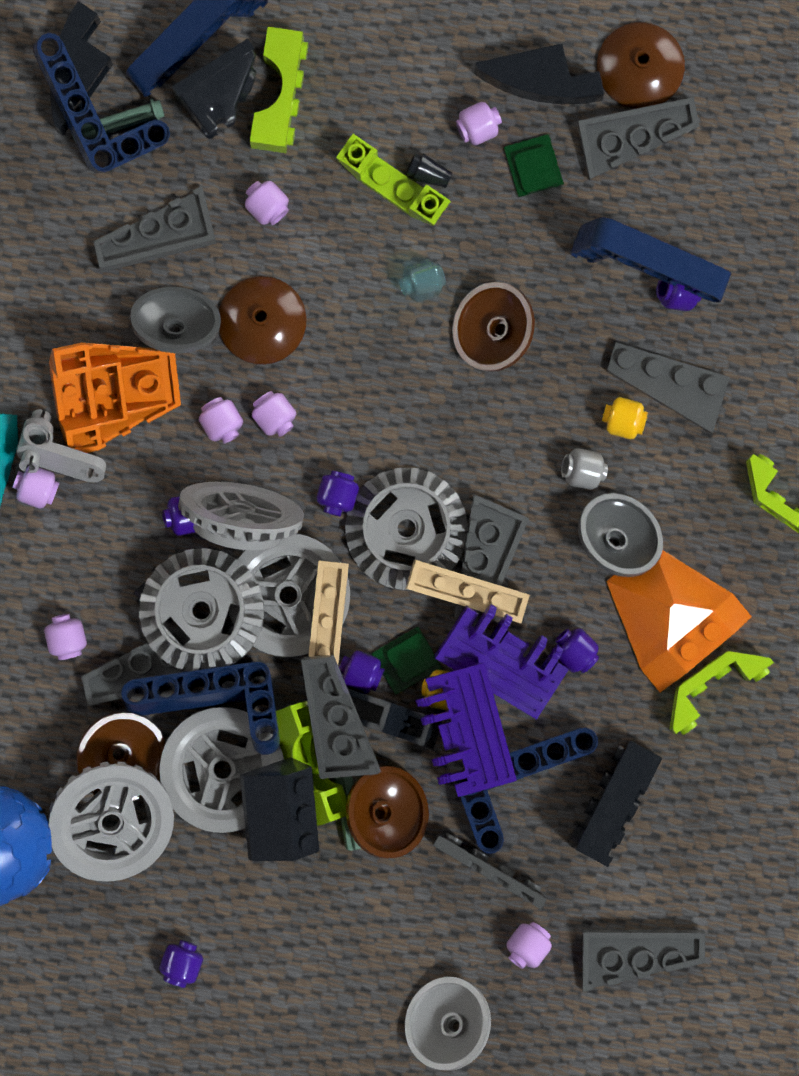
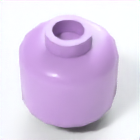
M479 102L463 109L459 113V120L456 121L463 141H469L474 146L498 135L497 125L502 123L496 107L490 109L485 102Z
M257 181L246 191L248 198L245 202V208L263 225L268 223L275 225L289 211L287 208L288 197L272 181H266L262 184Z
M269 391L253 403L252 418L264 434L274 435L277 433L281 437L294 427L291 422L295 419L296 411L282 393L274 394L272 391Z
M219 397L201 408L202 413L199 416V422L210 440L219 441L222 439L225 444L239 436L237 430L243 425V419L232 401L223 400L222 397Z
M29 466L24 473L18 471L12 488L17 489V500L39 509L44 508L46 504L51 505L59 482L55 481V474L40 467L37 472L28 473Z
M69 614L52 617L53 623L44 628L49 653L58 656V660L80 656L82 654L81 650L87 645L81 620L76 618L70 619Z
M531 922L530 925L525 923L519 925L506 944L508 951L511 953L509 960L521 969L525 966L537 968L551 950L550 934L534 922Z

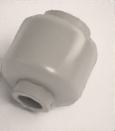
M575 448L563 458L561 475L565 477L567 484L570 486L592 490L607 477L608 465L604 463L603 457L599 452Z

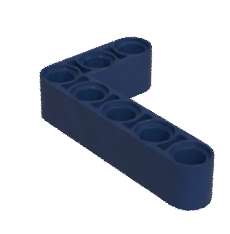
M194 0L129 66L126 71L127 76L144 97L150 96L151 90L157 86L160 88L230 17H251L255 15L253 12L260 6L264 8L268 0Z
M47 33L36 40L33 46L34 56L91 171L94 173L110 171L167 143L170 137L169 127L160 120L147 122L109 140L61 38L56 34ZM43 41H50L54 44L56 48L54 56H47L42 52L41 43ZM56 69H64L68 73L69 81L67 84H60L56 81L54 76ZM75 96L81 100L82 109L80 112H74L68 107L69 97ZM83 124H90L95 129V136L92 140L83 137L81 133ZM151 126L159 129L161 133L159 142H153L149 139L148 129ZM123 139H129L134 143L135 149L133 154L127 155L122 151L121 143ZM97 151H102L108 156L106 167H99L95 163L94 156Z
M599 217L581 225L570 252L573 257H584L589 263H596L607 258L614 259L673 286L677 284L685 286L684 290L716 303L722 301L731 276V272L720 266L605 217Z
M251 662L133 679L124 684L121 695L127 711L141 716L246 701L250 735L254 749L262 755H269L274 753L280 745L273 684L270 670L264 663ZM260 676L265 678L260 684L251 683L254 677ZM226 681L235 682L230 688L220 687ZM194 686H204L201 692L193 693L190 691ZM165 690L174 691L169 697L160 696ZM133 695H144L140 701H130ZM261 704L269 706L264 712H256L254 710L255 707ZM262 733H270L273 735L267 741H261L258 739L259 735H261Z
M578 728L510 752L516 779L518 780L591 754L598 745L596 733L589 728ZM583 732L587 733L591 738V745L586 750H580L575 743L577 735ZM551 743H558L563 748V754L558 760H552L547 755V747ZM523 753H530L534 757V766L529 770H523L518 765V759ZM490 789L461 796L460 798L476 844L483 852L490 854L501 849L504 838L487 791ZM476 802H484L488 807L487 815L482 819H476L471 814V807ZM491 830L496 832L498 841L495 846L488 848L482 845L481 837L484 832Z

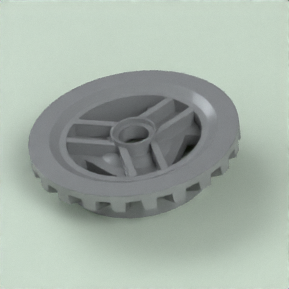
M395 468L382 472L367 481L358 491L353 510L347 512L345 525L347 545L357 566L375 582L399 590H408L405 588L412 566L384 560L386 550L413 556L415 560L452 570L460 560L465 549L468 530L465 508L457 493L445 480L419 468ZM392 493L397 500L376 520L370 514L371 511L386 495ZM433 504L439 506L446 532L436 534L428 506ZM404 520L413 522L415 525L414 534L410 537L401 536L398 532L400 522Z
M203 482L190 485L181 491L178 505L181 514L194 523L193 528L199 536L212 543L239 550L252 551L274 548L280 544L281 539L297 534L298 530L302 528L304 518L301 507L291 499L261 487L233 482Z
M301 534L283 538L278 546L271 549L245 550L238 560L255 577L262 592L264 611L286 626L282 633L278 634L263 623L259 637L253 646L262 652L279 657H298L309 654L318 560L340 562V560L326 545ZM285 557L288 558L291 566L263 578L260 571L262 568ZM348 577L346 586L343 623L348 614L350 604V586ZM285 587H293L297 591V599L292 604H285L280 599V592ZM231 604L229 615L235 625L240 606Z
M208 548L189 549L174 554L165 562L159 564L153 574L147 579L140 597L139 619L142 632L149 646L161 659L170 665L184 671L230 666L242 659L258 639L264 620V601L255 577L239 560L222 551ZM208 571L210 581L180 587L179 578L181 576ZM198 602H206L210 607V614L205 619H197L193 614V607ZM234 604L240 606V610L232 634L229 636L223 634L222 630L230 606ZM170 617L190 638L184 646L176 640L164 625Z
M227 707L210 708L188 717L172 732L161 756L160 781L168 793L174 811L186 822L205 831L218 833L234 832L245 828L243 803L237 807L231 800L241 790L240 774L284 760L280 745L274 753L269 755H262L254 749L250 735L248 712ZM219 730L248 738L246 748L217 740ZM262 733L261 735H259L258 739L261 741H267L273 735L270 733ZM192 761L195 764L201 790L194 793L190 791L185 763ZM219 761H226L231 766V774L225 779L218 778L214 773V767Z
M118 761L117 764L102 762L98 767L91 768L89 766L84 768L83 772L78 776H71L64 788H59L56 793L57 797L54 802H51L49 808L50 814L47 820L51 830L52 849L55 855L71 872L94 881L109 882L123 880L147 869L165 850L174 826L173 807L164 786L151 772L147 773L142 767L137 765L130 766L126 762ZM100 789L80 810L76 808L77 804L87 794ZM139 795L143 797L147 812L145 820L138 821L132 800L133 797ZM113 814L119 817L118 823L113 827L108 828L102 825V821L107 815ZM87 841L115 845V847L94 848L86 844Z

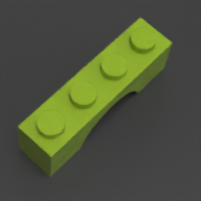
M275 27L267 28L263 53L264 62L276 70L283 84L280 96L276 102L269 108L254 113L250 136L252 149L286 153L287 145L293 146L295 128L290 126L292 117L298 116L300 102L299 99H295L296 88L302 89L304 71L299 70L301 59L306 60L308 53V42H304L302 31Z
M306 700L276 711L280 747L284 759L292 757L312 767L317 826L345 817L347 798L342 785L336 784L328 778L320 779L308 701Z

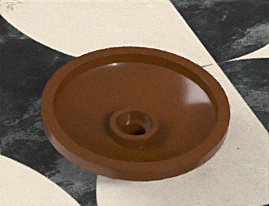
M636 22L619 27L605 39L598 53L597 71L600 72L603 89L614 101L623 106L638 109L662 104L676 93L683 80L685 60L679 43L668 31L651 23ZM638 57H646L648 59V63H639Z
M258 276L241 281L229 290L219 308L221 318L219 333L222 341L232 354L248 363L266 365L285 359L296 350L305 334L307 317L301 298L291 286L276 278ZM259 312L267 315L266 319L262 322L255 319Z
M503 282L485 283L473 289L460 303L453 321V340L459 355L470 366L488 372L504 370L515 364L525 354L533 338L535 318L532 306L524 293L516 287ZM505 326V332L501 335L500 329Z
M115 712L105 715L91 724L80 739L76 753L78 774H81L83 769L89 766L94 768L100 766L102 762L117 764L119 761L126 762L130 766H140L147 773L151 772L160 781V761L166 744L159 729L150 720L141 715L131 712ZM121 748L122 755L120 757H113V751ZM96 789L92 791V793L95 795L100 791V789ZM139 795V796L133 797L132 800H136V799H138V798H140V797H142V796Z
M384 766L380 767V773L361 775L353 784L346 803V820L352 837L364 851L375 857L389 859L408 854L420 843L427 829L429 809L425 793L412 775L400 768ZM376 809L380 811L379 818H377L375 815Z

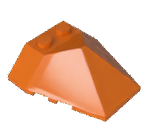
M83 342L54 348L51 351L49 367L55 407L66 447L85 453L98 451L106 447L105 443L122 434L124 437L131 433L130 429L142 421L146 420L149 423L181 405L176 357L173 353L162 352L154 348Z
M664 550L658 562L648 572L634 577L613 575L606 581L639 667L659 693L688 673L752 617L733 593Z

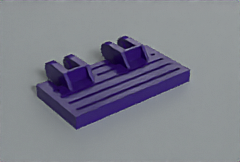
M490 604L474 626L472 624L477 618L478 612L466 605L434 655L435 659L453 670L484 662L493 694L537 720L569 670L558 661L563 652L562 647L556 645L550 651L542 666H539L535 662L546 646V637L539 636L526 657H524L523 654L529 647V644L507 630L513 617L508 614L504 615L490 636L484 631L494 618L497 610L496 607Z
M485 663L425 678L429 691L442 688L443 692L417 699V707H425L432 703L446 700L448 711L424 716L421 718L422 725L451 719L450 722L438 725L445 751L459 748L457 752L432 759L433 766H443L461 759L464 770L445 773L437 777L438 784H446L467 778L465 781L454 783L457 796L461 797L517 781Z

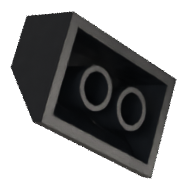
M289 757L240 774L248 859L250 861H296L320 852L311 766Z

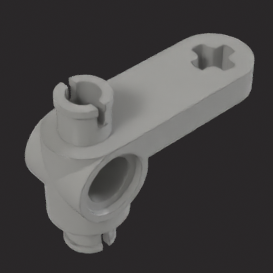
M41 409L32 412V418L24 422L21 437L16 448L17 456L21 459L19 468L25 472L27 465H29L28 473H35L41 467L86 482L94 483L103 480L106 471V463L103 459L52 442L54 429L50 423V413L45 411L44 417H41Z

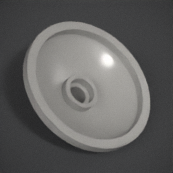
M442 977L424 985L411 1000L405 1017V1035L412 1053L426 1066L442 1071L457 1070L475 1060L484 1049L491 1029V1014L485 997L476 986L457 977ZM458 1021L459 1029L455 1032L453 1025Z

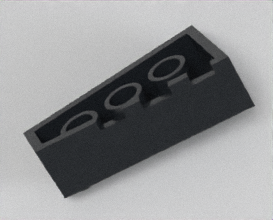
M628 740L625 745L620 743L612 757L616 761L612 771L606 770L599 781L598 786L602 790L597 799L593 796L591 797L584 810V813L588 814L583 825L578 823L570 836V840L574 841L571 846L572 848L606 867H609L613 857L609 856L611 849H615L617 845H620L625 835L626 828L623 826L634 817L640 803L638 798L640 794L644 795L662 760V757L631 740Z

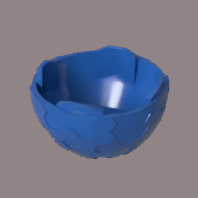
M0 786V906L29 894L41 883L49 872L51 860H47V855L52 852V836L45 814L39 813L43 811L42 808L23 793L6 786Z

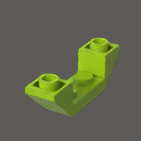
M352 134L336 157L358 181L410 217L434 226L451 203L449 199L426 184L424 188L379 158L378 150L355 134Z
M754 454L751 455L746 461L754 504L799 534V508L793 510L784 504L786 500L774 491H770V493L765 491L778 472L773 467L774 462L762 454H759L758 457Z
M723 652L676 687L670 731L673 734L681 732L682 735H685L697 726L695 720L700 717V714L687 696L690 694L693 698L708 688L705 682L712 677L719 680L732 670L729 666L733 663L745 681H750L753 678L757 682L770 673L768 667L774 663L772 659L738 652Z

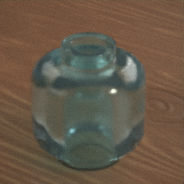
M429 259L405 266L403 278L399 279L402 293L405 296L409 295L415 302L439 296L442 287L446 284L442 267Z

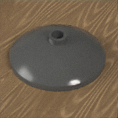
M162 287L151 290L136 300L131 309L130 323L135 335L146 345L166 353L183 354L209 345L219 333L221 318L216 305L205 295L182 287Z
M603 494L591 500L580 515L578 533L581 544L591 560L605 571L622 577L639 576L648 572L660 559L663 551L661 528L650 510L639 501L622 494Z

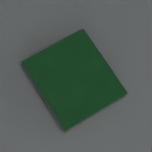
M549 134L504 147L518 197L564 185Z
M419 627L414 628L371 653L372 656L380 659L381 668L385 669L383 675L395 695L428 677L433 671L442 668L438 660L435 659V654Z

